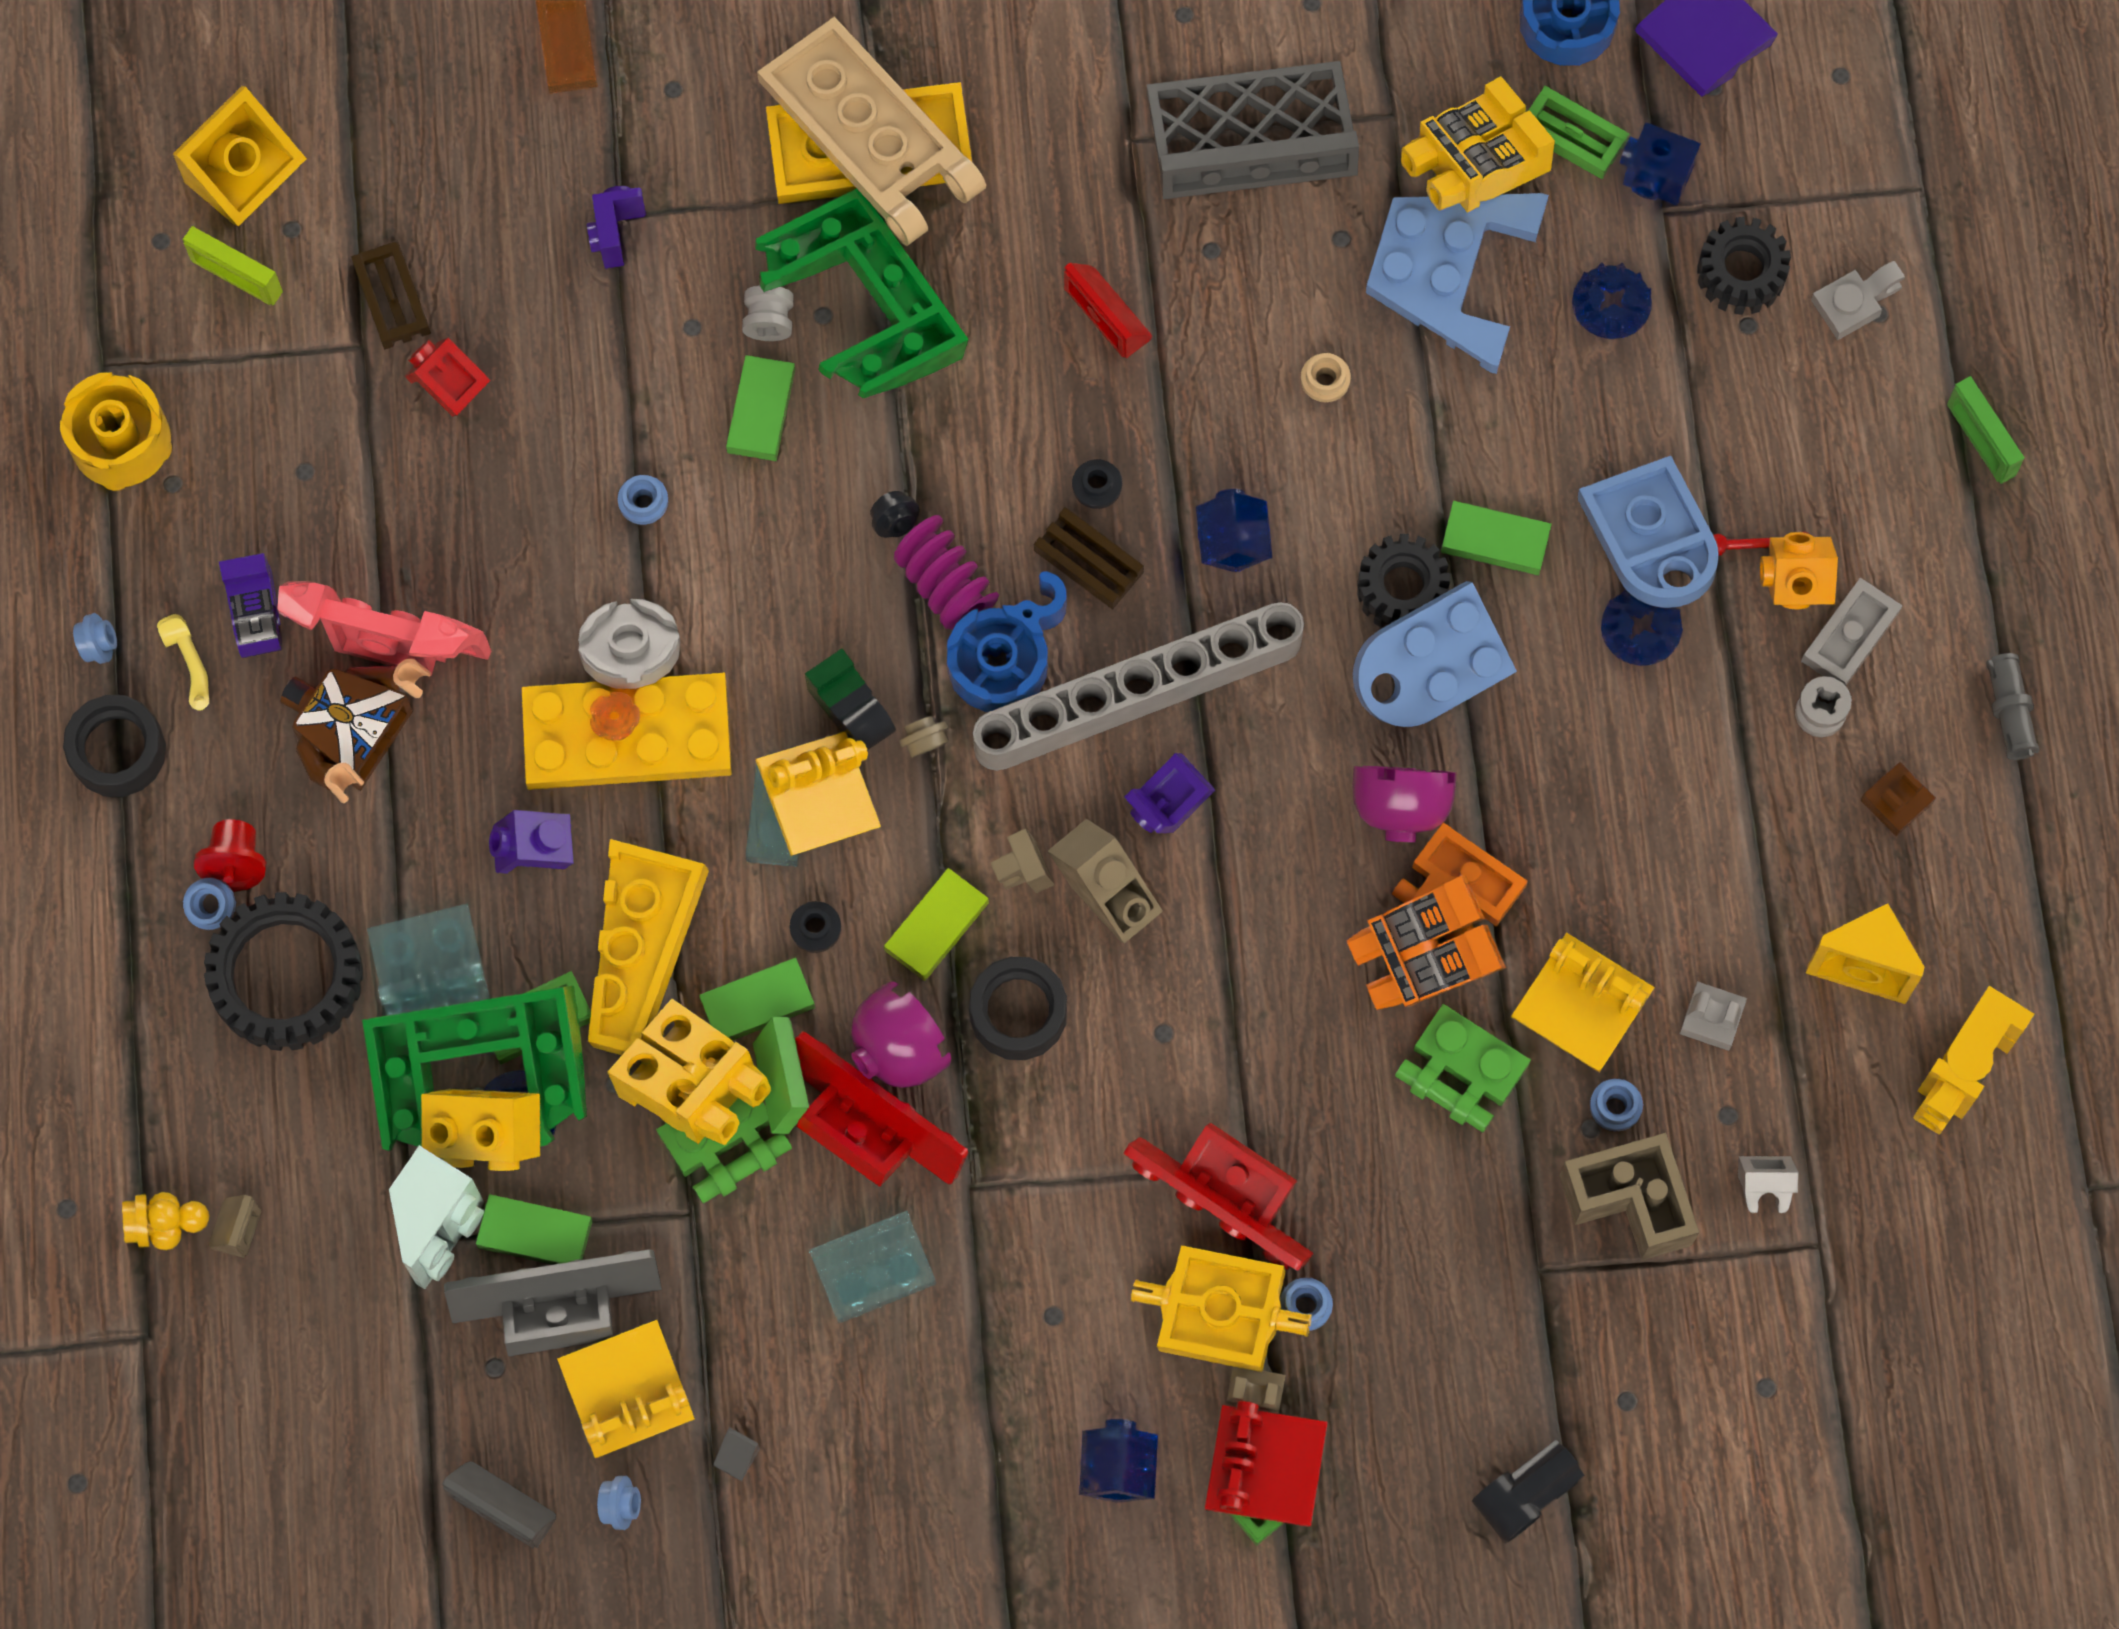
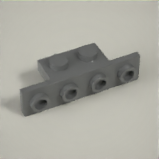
M650 1249L637 1252L628 1251L618 1255L587 1260H573L568 1263L544 1267L522 1268L513 1272L482 1277H468L444 1284V1293L452 1323L503 1316L504 1337L508 1357L601 1342L613 1337L610 1298L662 1290L655 1252Z

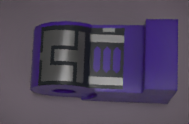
M261 553L220 561L221 576L227 593L233 631L241 658L281 651L283 649L279 627L281 621L277 610L278 604L273 574L265 554Z

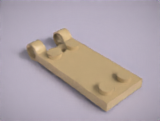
M835 16L757 71L760 84L884 217L888 227L902 244L908 246L928 231L927 223L920 211L905 197L936 174L940 173L943 176L950 191L963 203H967L986 189L985 180L972 161L956 148ZM904 167H911L913 169L907 175L900 172Z

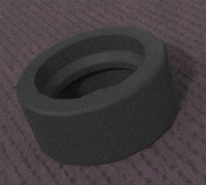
M104 695L87 701L73 713L64 731L63 750L69 767L87 789L104 797H125L142 791L156 779L165 762L166 742L156 718L143 703L126 695ZM113 719H126L135 723L142 731L145 740L144 751L139 760L128 769L117 773H103L96 770L88 762L85 754V743L90 733L100 724Z
M1010 956L993 962L978 975L970 991L969 1018L975 1036L989 1052L1006 1060H1028L1043 1055L1058 1042L1066 1026L1067 995L1061 979L1048 965L1031 957ZM1013 979L1027 980L1036 984L1045 993L1049 1003V1014L1044 1025L1036 1033L1023 1038L1009 1037L1000 1033L991 1024L987 1013L988 1001L993 991L1002 983Z

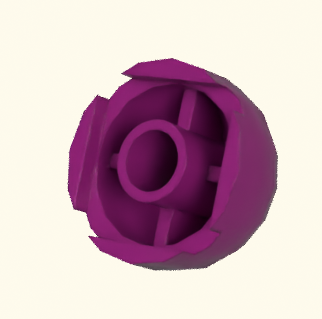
M1354 766L1352 783L1354 805L1359 816L1369 826L1386 830V841L1416 842V833L1436 829L1446 820L1452 810L1457 773L1441 770L1426 772V770L1402 767Z
M891 981L883 984L859 1005L852 1021L851 1037L856 1051L851 1056L857 1068L868 1079L876 1076L887 1085L898 1088L921 1085L950 1066L951 1054L949 1052L941 1057L937 1047L938 1044L945 1040L941 1030L928 1011L910 992L902 997L893 992L899 984Z

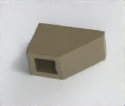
M1085 819L1048 850V853L1071 888L1122 943L1125 944L1163 912L1116 837L1088 819Z

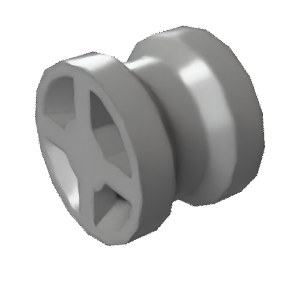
M760 285L748 288L744 293V304L748 308V315L743 319V333L750 338L761 341H780L789 338L792 334V321L788 318V311L793 308V293L783 287L763 292Z
M1826 676L1814 678L1807 683L1801 692L1795 709V717L1802 730L1811 736L1822 738L1831 736L1839 731L1851 709L1852 699L1848 688L1843 682ZM1818 697L1832 702L1829 704L1821 702Z

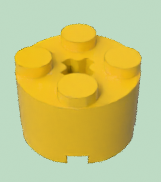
M108 372L87 377L68 393L64 402L65 408L62 419L60 420V432L81 472L92 481L103 485L106 489L117 491L139 484L154 475L163 465L164 461L169 458L172 452L169 424L150 387L139 378L131 375L125 377Z

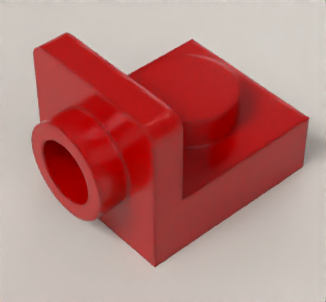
M449 338L443 339L435 345L430 340H427L408 359L413 368L404 376L411 384L418 382L452 417L457 416L491 381Z

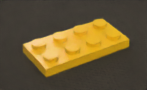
M961 82L903 89L956 148L972 161ZM781 105L766 107L778 204L840 197L856 189L850 180ZM904 167L900 172L907 175L913 169L911 167ZM938 173L921 186L943 184L945 181L943 176Z
M725 673L662 677L653 684L637 689H615L599 682L522 687L525 777L528 790L732 775L727 679Z

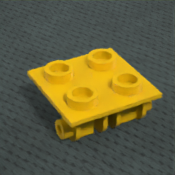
M846 731L755 760L791 856L881 827L859 769L861 762L868 757L866 745L861 740L855 741L852 738H848Z
M1566 932L1564 937L1559 939L1549 955L1550 958L1511 1017L1600 1073L1655 987Z
M657 1320L557 1358L595 1458L695 1419Z

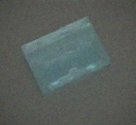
M908 1211L809 1250L838 1324L936 1285L935 1277L912 1225Z

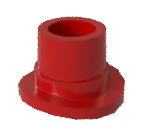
M235 819L217 822L212 828L208 848L201 849L195 854L194 869L201 879H219L225 882L233 892L248 890L258 885L265 877L267 862L261 854L255 852V828L249 823Z

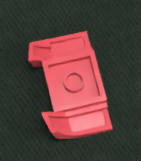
M288 581L279 586L277 606L279 614L288 617L309 630H312L319 619H321L335 652L390 666H398L403 660L412 658L428 669L431 675L436 661L446 663L447 658H455L459 653L488 660L492 652L483 631L447 616L424 611L420 620L415 615L404 611L394 610L391 612V615L372 610L370 605L357 599L343 598L341 602L333 588L315 582Z

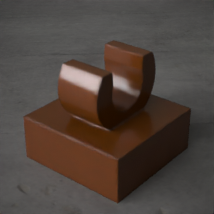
M1899 762L1868 789L1860 801L1895 836H1898L1934 803L1936 797Z

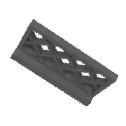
M1341 61L1147 84V97L1160 169L1163 199L1358 175L1359 144L1357 133L1353 130ZM1332 79L1334 89L1324 100L1305 90L1311 81ZM1277 86L1287 92L1275 106L1256 96V94L1263 87ZM1227 91L1237 97L1238 100L1227 112H1224L1208 102L1214 93ZM1179 97L1190 105L1176 118L1160 108L1159 100ZM1295 99L1315 109L1303 124L1284 113ZM1335 102L1337 103V108H1338V109H1336L1335 107H1333V104H1334ZM1247 104L1266 115L1255 129L1236 119V116ZM1199 110L1218 121L1206 135L1187 125ZM1323 116H1326L1341 125L1342 133L1320 135L1312 130V128ZM1275 121L1294 132L1289 139L1272 141L1263 136ZM1163 124L1169 127L1165 132ZM1226 128L1245 138L1240 145L1223 147L1215 142ZM1178 133L1197 144L1192 151L1168 154L1167 145Z

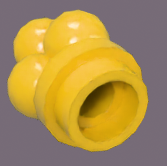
M167 1192L154 1195L150 1199L149 1204H147L146 1194L135 1195V1200L122 1201L125 1243L138 1242L139 1248L150 1247L151 1241L160 1250L167 1251L173 1249L181 1240V1229L190 1233L199 1232L207 1226L210 1217L206 1206L202 1203L190 1201L180 1207L177 1197Z

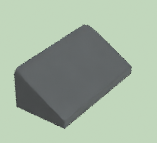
M474 1462L464 1463L448 1475L442 1483L443 1489L449 1497L533 1549L534 1547H539L556 1520V1514Z

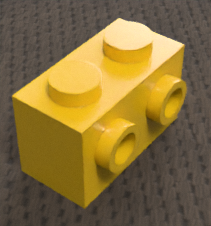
M444 1089L421 1094L422 1147L435 1156L442 1158L443 1161L454 1168L473 1167L474 1160L488 1161L489 1170L520 1169V1161L540 1157V1094Z

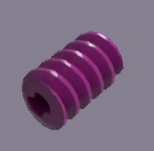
M934 515L919 523L903 538L894 552V561L899 567L906 568V577L911 583H917L918 593L922 598L929 599V608L934 614H940V622L945 629L953 630L956 623L970 611L978 609L979 612L993 608L998 601L999 594L994 592L984 597L981 595L988 587L989 580L985 576L973 581L970 580L978 569L977 564L974 561L967 562L961 566L958 564L967 551L962 545L950 550L947 549L953 542L955 535L951 530L936 535V531L942 526L944 520L940 515Z

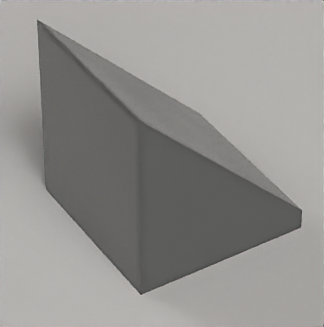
M729 1427L713 1466L742 1482L760 1451L759 1444Z

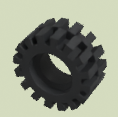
M1736 217L1733 226H1730L1728 220L1720 223L1718 232L1713 229L1708 234L1707 240L1703 244L1697 265V274H1700L1698 284L1700 289L1707 287L1705 297L1710 303L1716 297L1720 300L1718 308L1725 312L1729 304L1735 306L1734 314L1743 315L1745 307H1750L1751 314L1760 312L1762 304L1764 303L1767 308L1771 306L1775 301L1776 295L1780 296L1790 270V250L1784 251L1787 241L1783 235L1777 239L1774 237L1777 228L1771 224L1768 225L1766 230L1759 228L1761 219L1753 217L1751 226L1745 225V217ZM1736 251L1749 252L1759 258L1763 271L1753 280H1739L1728 273L1725 267V259Z
M1400 534L1399 541L1393 542L1390 535L1383 538L1382 546L1379 547L1375 543L1369 548L1368 557H1363L1357 582L1358 601H1363V612L1367 617L1373 614V623L1380 628L1384 622L1391 624L1449 590L1450 573H1447V560L1445 557L1439 558L1440 549L1434 544L1430 548L1425 547L1426 539L1418 536L1415 543L1408 541L1409 534ZM1398 567L1413 569L1420 575L1423 589L1416 597L1409 600L1394 598L1385 589V576L1391 570Z

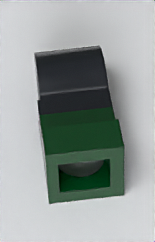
M843 648L805 673L808 692L841 732L846 731L848 738H852L855 741H863L867 751L896 731L888 713L872 695L871 689L856 671L854 663Z

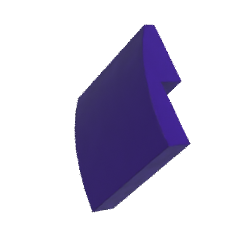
M1665 0L1645 17L1634 30L1701 97L1732 79L1740 65L1769 48L1778 35L1744 0Z

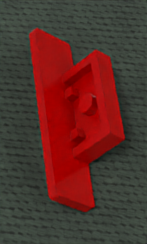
M804 1031L795 1038L803 1080L821 1092L798 1121L796 1127L879 1187L909 1156L949 1185L958 1178L969 1152L955 1137L940 1130L918 1114L911 1105L900 1101L875 1083L872 1078L868 1079L859 1070L835 1054L825 1043L817 1041Z
M1209 1123L1205 1126L1182 1164L1141 1137L1129 1143L1123 1152L1133 1160L1132 1167L1139 1174L1152 1181L1163 1180L1177 1190L1175 1196L1182 1203L1198 1211L1204 1208L1221 1219L1219 1226L1224 1231L1240 1240L1249 1238L1264 1248L1262 1254L1271 1263L1282 1265L1286 1270L1290 1267L1300 1270L1312 1257V1251L1271 1224L1297 1183V1180L1214 1124Z

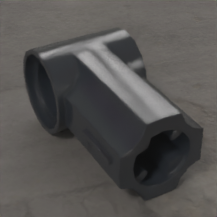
M1555 1440L1512 1474L1508 1471L1498 1477L1477 1494L1472 1502L1506 1544L1530 1527L1542 1516L1541 1511L1578 1484L1585 1475L1567 1448Z

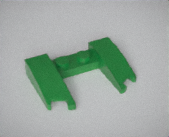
M857 188L756 238L755 250L765 252L768 271L760 272L759 283L763 292L813 276L847 261L893 325L820 362L818 370L827 378L831 379L834 374H837L859 387L858 396L866 398L906 385L963 359L969 339L879 213Z
M574 986L362 1020L381 1144L384 1150L391 1151L396 1140L416 1147L419 1145L422 1147L421 1094L434 1092L431 1061L521 1047L528 1093L540 1094V1147L547 1146L555 1140L550 1130L573 1113L578 1121L587 1117L584 1063Z

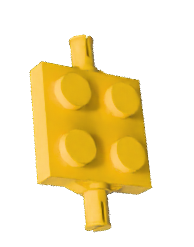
M1182 1245L1175 1271L1167 1281L1166 1286L1136 1279L1131 1294L1132 1302L1136 1301L1161 1306L1163 1322L1157 1343L1160 1352L1257 1372L1263 1371L1268 1345L1276 1335L1277 1330L1307 1337L1312 1320L1311 1314L1307 1315L1282 1310L1280 1294L1286 1273L1284 1266Z

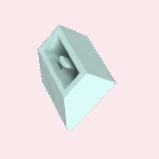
M419 1145L389 1188L402 1262L415 1283L426 1289L432 1279L439 1281L450 1268L454 1260V1254L451 1251L461 1236L469 1237L480 1224L484 1215V1210L481 1209L484 1201L472 1178Z

